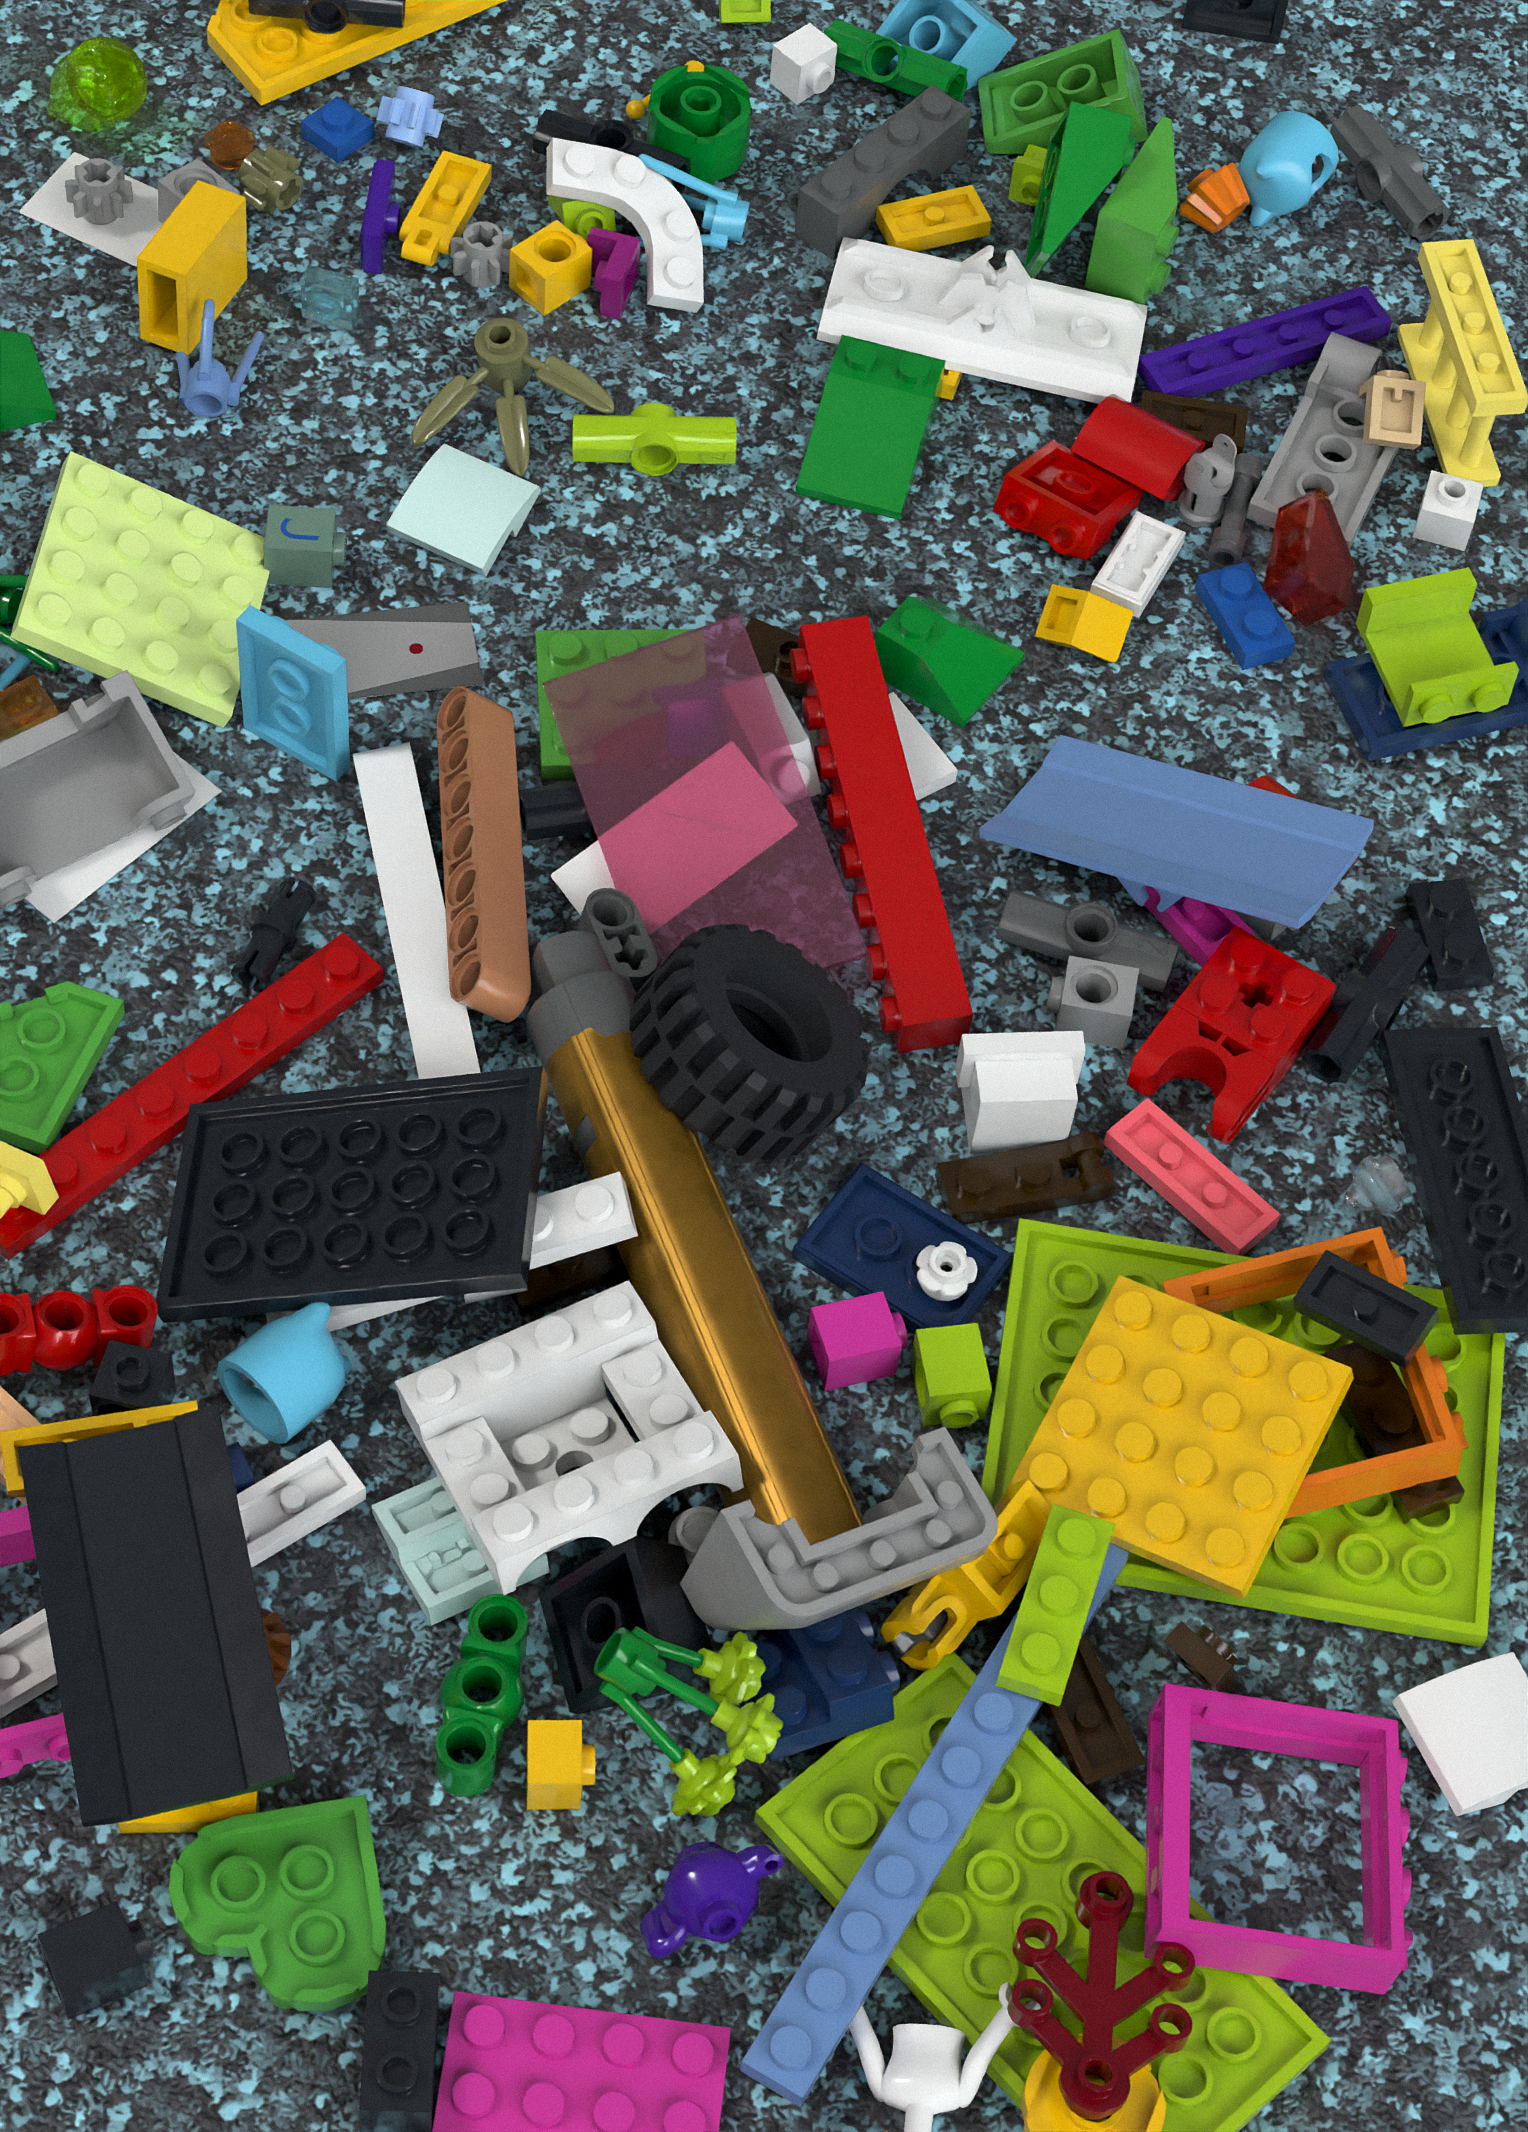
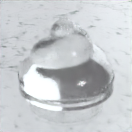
M1389 1153L1377 1159L1369 1155L1361 1160L1360 1167L1353 1173V1184L1347 1189L1345 1200L1349 1206H1358L1366 1211L1377 1209L1379 1212L1386 1214L1401 1208L1399 1201L1410 1196L1411 1191Z

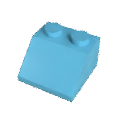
M900 0L876 31L878 35L895 39L907 46L968 69V86L966 90L978 85V78L990 75L1017 41L1013 34L975 0ZM896 55L889 64L888 69L891 72H893L897 66L898 55Z

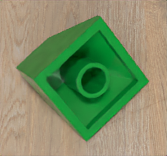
M908 596L877 630L875 646L885 682L961 728L970 721L1020 665L1026 653L935 598Z

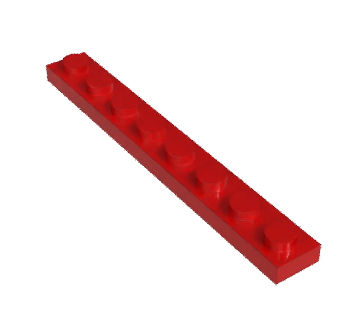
M341 933L37 1157L45 1163L59 1198L45 1215L22 1205L18 1208L10 1207L0 1219V1253L9 1261L186 1129L190 1104L224 1101L384 982L383 967L346 933Z

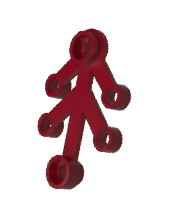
M1102 1871L1087 1877L1083 1881L1075 1901L1076 1917L1089 1930L1086 1983L1055 1949L1058 1943V1935L1055 1928L1049 1922L1039 1918H1030L1023 1921L1017 1929L1012 1944V1950L1016 1959L1023 1965L1033 1967L1049 1987L1036 1979L1019 1981L1012 1990L1007 2005L1008 2014L1015 2024L1029 2029L1062 2067L1058 2083L1068 2108L1076 2115L1091 2120L1102 2119L1120 2110L1130 2092L1131 2084L1129 2077L1163 2053H1176L1182 2050L1187 2043L1193 2026L1191 2016L1183 2007L1173 2003H1164L1153 2010L1146 2031L1111 2052L1113 2028L1165 1992H1176L1184 1989L1188 1985L1195 1968L1194 1956L1187 1947L1175 1942L1164 1943L1155 1951L1150 1967L1115 1990L1118 1932L1128 1921L1134 1904V1895L1127 1881L1121 1875L1112 1871ZM1098 1893L1107 1894L1113 1897L1115 1901L1105 1900ZM1025 1938H1037L1046 1947L1042 1949L1033 1948L1026 1943ZM1162 1962H1174L1180 1966L1182 1972H1170L1162 1965ZM1050 1988L1083 2024L1082 2045L1050 2012L1054 2002ZM1020 1999H1034L1039 2003L1041 2009H1028L1021 2004ZM1158 2023H1171L1177 2027L1180 2033L1168 2034L1160 2028ZM1085 2075L1097 2076L1106 2084L1095 2085Z

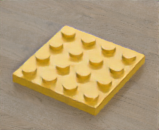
M1119 1275L1006 1492L1012 1484L1029 1479L1051 1506L1056 1504L1115 1523L1110 1540L1112 1544L1244 1600L1354 1379L1353 1370L1349 1366Z

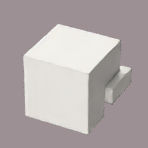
M1083 1031L962 1034L955 1069L957 1085L962 1090L970 1154L1000 1153L1068 1140L1078 1101L1076 1084L1078 1083L1086 1052Z

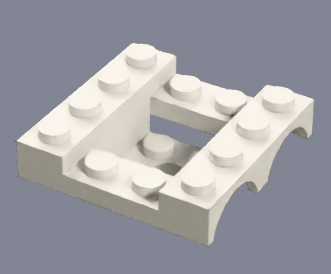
M629 1280L395 1381L405 1418L503 1595L516 1590L517 1581L523 1571L544 1552L547 1553L581 1537L603 1538L608 1540L612 1546H615L637 1536L638 1527L650 1510L666 1497L681 1489L702 1483L722 1484L729 1487L732 1493L744 1488L738 1453L711 1410L704 1412L659 1341L656 1323ZM604 1382L638 1436L639 1442L635 1443L607 1398ZM582 1466L576 1470H573L567 1474L562 1475L565 1471H567L570 1468Z

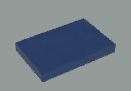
M860 1162L793 1246L792 1258L854 1297L883 1291L890 1312H899L904 1321L905 1328L915 1334L917 1329L970 1324L1010 1271L1013 1261V1255L862 1162ZM945 1241L963 1246L966 1250V1255L972 1257L977 1265L975 1281L968 1284L967 1291L963 1295L951 1301H940L930 1297L924 1292L917 1279V1272L920 1270V1267L917 1266L916 1261L919 1253L929 1245L938 1247ZM949 1265L941 1266V1270L943 1271H952V1268Z

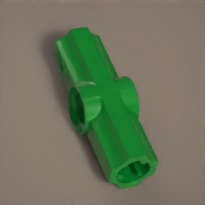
M835 19L829 27L824 29L823 33L837 44L835 67L915 98L931 85H934L956 101H962L968 86V69L839 19ZM896 55H898L897 66L895 70L891 74H889V64L891 60Z

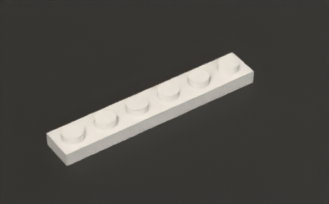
M620 1171L537 1197L530 1269L638 1236L627 1186ZM443 1296L330 1307L332 1311L326 1327L331 1332ZM299 1310L266 1313L267 1323L287 1315H292Z

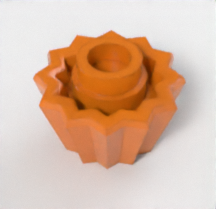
M1231 162L1228 165L1222 166L1216 172L1211 168L1201 172L1187 186L1191 194L1186 197V200L1179 208L1182 216L1212 234L1228 226L1250 203V198L1236 164Z

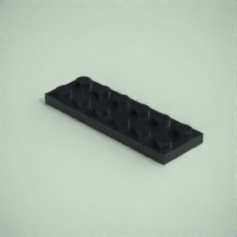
M1498 1027L1383 1030L1378 1047L1454 1335L1528 1332V1131Z

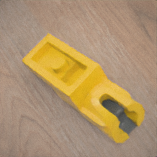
M1029 1479L1012 1484L993 1508L998 1520L997 1534L982 1556L974 1561L914 1584L883 1623L880 1632L886 1643L891 1642L900 1654L903 1655L900 1659L911 1668L926 1671L928 1668L930 1670L935 1669L946 1655L951 1654L958 1648L978 1621L1001 1615L1029 1579L1052 1507Z

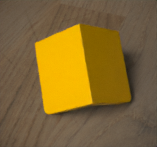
M1052 584L1034 637L1051 644L1078 649L1104 661L1115 663L1119 658L1134 611L1089 591Z

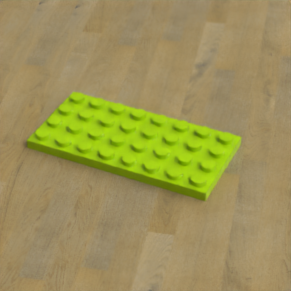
M954 1651L946 1655L935 1669L928 1668L893 1697L894 1720L846 1736L755 1812L754 1822L834 1908L837 1907L977 1678V1675ZM1028 1728L886 1965L943 2026L958 2029L965 2034L963 2048L969 2053L1001 2008L999 2000L1001 1985L1009 1982L1012 1991L1019 1981L1036 1979L1049 1987L1033 1967L1023 1965L1014 1956L1012 1944L1017 1929L1023 1921L1030 1918H1039L1049 1922L1055 1928L1058 1935V1943L1055 1949L1086 1983L1089 1930L1076 1917L1075 1901L1080 1887L1087 1877L1102 1871H1112L1121 1875L1127 1881L1134 1895V1904L1128 1921L1118 1932L1116 1990L1150 1967L1152 1959L1144 1958L1146 1849ZM1098 1893L1105 1900L1115 1901L1113 1897L1107 1894ZM1189 1894V1919L1217 1923ZM1025 1938L1026 1943L1033 1948L1042 1949L1046 1947L1037 1938ZM1162 1962V1965L1168 1971L1173 1973L1182 1972L1180 1966L1176 1963ZM1195 1966L1189 1983L1184 1989L1176 1992H1165L1114 2027L1112 2033L1113 2036L1127 2042L1146 2031L1153 2010L1164 2003L1177 2004L1183 2007L1191 2016L1193 2023L1192 2031L1184 2048L1176 2053H1163L1150 2062L1152 2065L1150 2072L1157 2080L1159 2091L1163 2090L1166 2102V2113L1161 2132H1239L1327 2050L1332 2041L1271 1977ZM1050 1988L1054 1998L1050 2012L1077 2038L1078 2034L1083 2033V2024ZM1022 1998L1020 1999V2002L1023 2006H1025L1032 1999ZM1158 2023L1160 2028L1168 2034L1180 2033L1177 2027L1171 2023ZM1013 2026L991 2059L986 2073L1022 2111L1021 2098L1026 2079L1034 2062L1045 2048L1029 2029Z

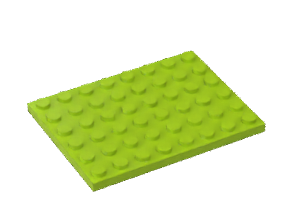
M1019 1218L980 1486L991 1506L994 1508L1006 1493L1009 1483L1119 1275L1162 1292L1163 1281L1254 1258ZM1403 1284L1405 1291L1438 1308V1320L1425 1338L1424 1344L1429 1357L1438 1355L1443 1364L1448 1383V1392L1443 1393L1449 1412L1458 1411L1464 1421L1462 1430L1469 1447L1462 1450L1459 1473L1456 1475L1465 1490L1460 1503L1456 1505L1454 1503L1450 1504L1443 1510L1419 1519L1413 1518L1404 1524L1388 1492L1284 1519L1244 1600L1132 1552H1129L1126 1565L1114 1584L1482 1648L1488 1637L1506 1333L1454 1335L1443 1290ZM1296 1294L1218 1313V1315L1319 1355L1353 1342L1296 1312L1293 1306V1298ZM1391 1362L1406 1388L1399 1366ZM1338 1409L1306 1475L1367 1460L1355 1438L1356 1433L1353 1427L1350 1429L1340 1409Z

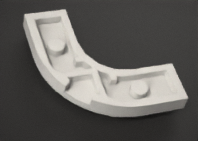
M552 138L547 147L546 194L598 203L618 211L632 222L643 239L647 257V305L697 313L704 303L702 241L696 220L676 188L663 175L646 167L642 160L634 155L607 147Z

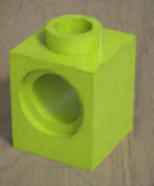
M978 1323L917 1329L910 1363L923 1426L942 1424L947 1428H961L974 1423L976 1420L985 1419L992 1386Z

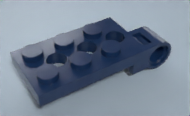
M1528 598L1520 601L1513 607L1484 613L1477 628L1494 666L1515 661L1519 668L1508 705L1500 706L1490 712L1482 713L1475 711L1448 717L1439 723L1429 724L1424 722L1403 727L1394 705L1385 697V695H1388V692L1370 653L1327 663L1323 677L1367 762L1528 724Z

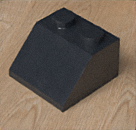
M635 1536L612 1546L538 1594L570 1713L582 1714L619 1705L599 1692V1688L604 1680L594 1674V1666L598 1655L608 1639L619 1628L624 1627L632 1632L638 1626L655 1638L698 1652L704 1648L713 1651L706 1624L696 1614L680 1585L689 1568L683 1546ZM658 1655L660 1659L666 1662L664 1671L684 1683L699 1676L693 1672L692 1666ZM656 1685L653 1691L645 1697L637 1692L631 1696L636 1701L671 1692Z

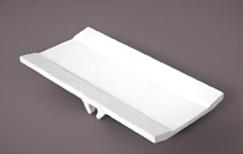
M843 237L816 340L839 344L841 336L846 335L945 360V369L1097 404H1100L1111 394L1131 402L1148 306L1134 303L1130 300L1030 278L1013 250H1008L1006 253L1005 261L1007 265L995 270L988 261L993 257L994 247L991 245L983 248L963 262H958L862 239L856 240Z

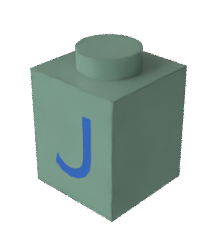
M269 505L263 546L264 567L270 571L267 584L333 588L335 566H345L347 553V533L337 532L336 509Z

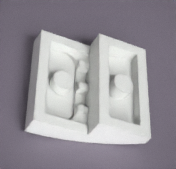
M1513 1652L1489 1658L1434 1678L1399 1694L1392 1701L1456 1816L1503 1804L1518 1790L1528 1788V1677Z

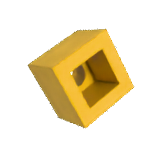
M528 1720L527 1810L581 1809L582 1785H595V1744H582V1720Z

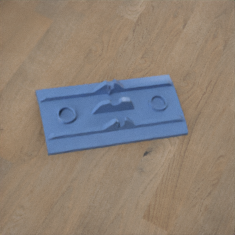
M1060 735L1045 757L1040 769L1001 814L997 813L979 828L980 838L1115 876L1139 906H1143L1149 899L1145 886H1150L1160 895V902L1157 905V910L1160 912H1164L1185 896L1299 929L1314 916L1362 852L1373 831L1374 820Z

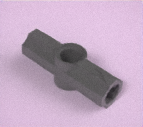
M1361 105L1346 109L1332 123L1330 133L1336 145L1355 167L1356 182L1363 197L1373 203L1382 200L1411 237H1415L1418 242L1433 237L1442 226L1447 224L1450 210L1423 178V165L1415 148L1407 143L1397 146L1368 110H1364Z
M1015 889L1009 894L996 935V939L1059 959L1060 965L1064 970H1066L1069 955L1139 968L1137 985L1164 993L1180 948V943L1119 924L1116 916L1110 909L1101 904L1084 903L1070 908Z

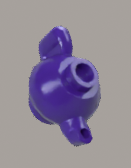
M709 1841L697 1842L683 1849L678 1854L674 1866L666 1879L663 1889V1900L659 1901L655 1908L646 1913L640 1923V1931L648 1953L653 1957L663 1959L679 1949L685 1943L688 1936L715 1942H723L735 1937L752 1918L759 1904V1880L773 1874L783 1866L782 1856L771 1845L767 1844L747 1847L738 1853L724 1849L720 1845Z

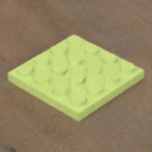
M70 451L63 462L10 638L106 679L128 670L140 693L224 728L232 717L240 687L236 619L250 605L260 610L270 573L264 567L263 546L265 537Z

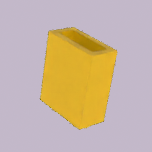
M197 180L137 256L140 339L175 352H183L189 356L201 340L205 300L210 298L215 303V322L246 281V197Z

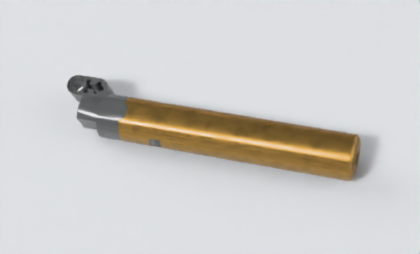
M601 888L593 891L587 897L575 931L551 936L537 944L530 963L531 991L529 996L533 1006L527 1014L526 1027L541 1064L549 1078V1083L572 1139L579 1151L589 1180L620 1171L626 1183L638 1236L617 1242L616 1246L635 1291L656 1323L658 1339L703 1411L711 1410L739 1455L744 1488L732 1493L729 1487L715 1483L724 1508L750 1499L756 1510L754 1516L765 1523L781 1525L783 1521L794 1517L808 1543L813 1545L863 1526L866 1523L698 1134L692 1133L682 1125L681 1122L684 1119L673 1109L668 1111L657 1099L659 1095L658 1090L653 1084H647L640 1072L641 1058L634 1057L631 1047L632 1032L629 1031L630 1011L634 1005V997L655 972L658 963L657 952L633 900L622 891L613 888Z

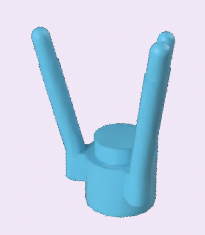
M646 154L638 156L646 167L708 196V200L705 201L681 194L689 208L704 212L701 228L711 230V233L700 234L702 246L726 250L728 240L741 243L750 202L737 199L738 193L719 189ZM636 236V238H640V246H644L641 236Z

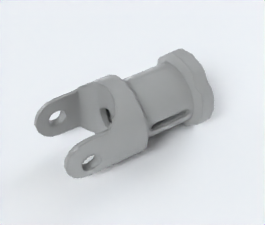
M1225 434L1217 435L1212 448H1208L1200 454H1194L1186 464L1184 482L1187 487L1179 496L1177 506L1179 517L1192 527L1210 528L1219 524L1223 519L1225 511L1223 495L1231 488L1235 471L1234 461L1237 454L1235 443ZM1193 500L1196 501V502H1195V506H1194V510H1192V508H1191V507H1192Z

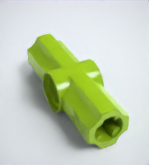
M656 402L645 403L636 407L631 412V415L573 414L572 460L573 462L631 463L637 472L649 476L667 474L675 469L678 463L735 464L736 418L677 416L672 407Z

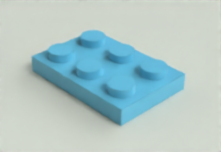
M250 605L236 619L244 729L337 782L350 768L346 659L341 657L330 645L317 643L297 632L284 619L278 616H269Z

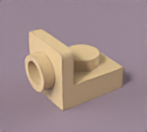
M1383 370L1377 372L1376 375H1373L1359 387V398L1366 399L1362 443L1411 450L1419 447L1422 436L1426 382L1409 380V374L1403 371Z

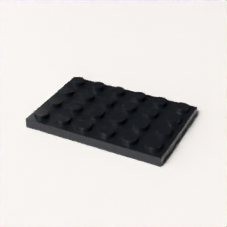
M543 1066L190 1104L156 1296L158 1316L163 1323L294 1311L315 1302L328 1303L330 1307L528 1288L550 1082Z

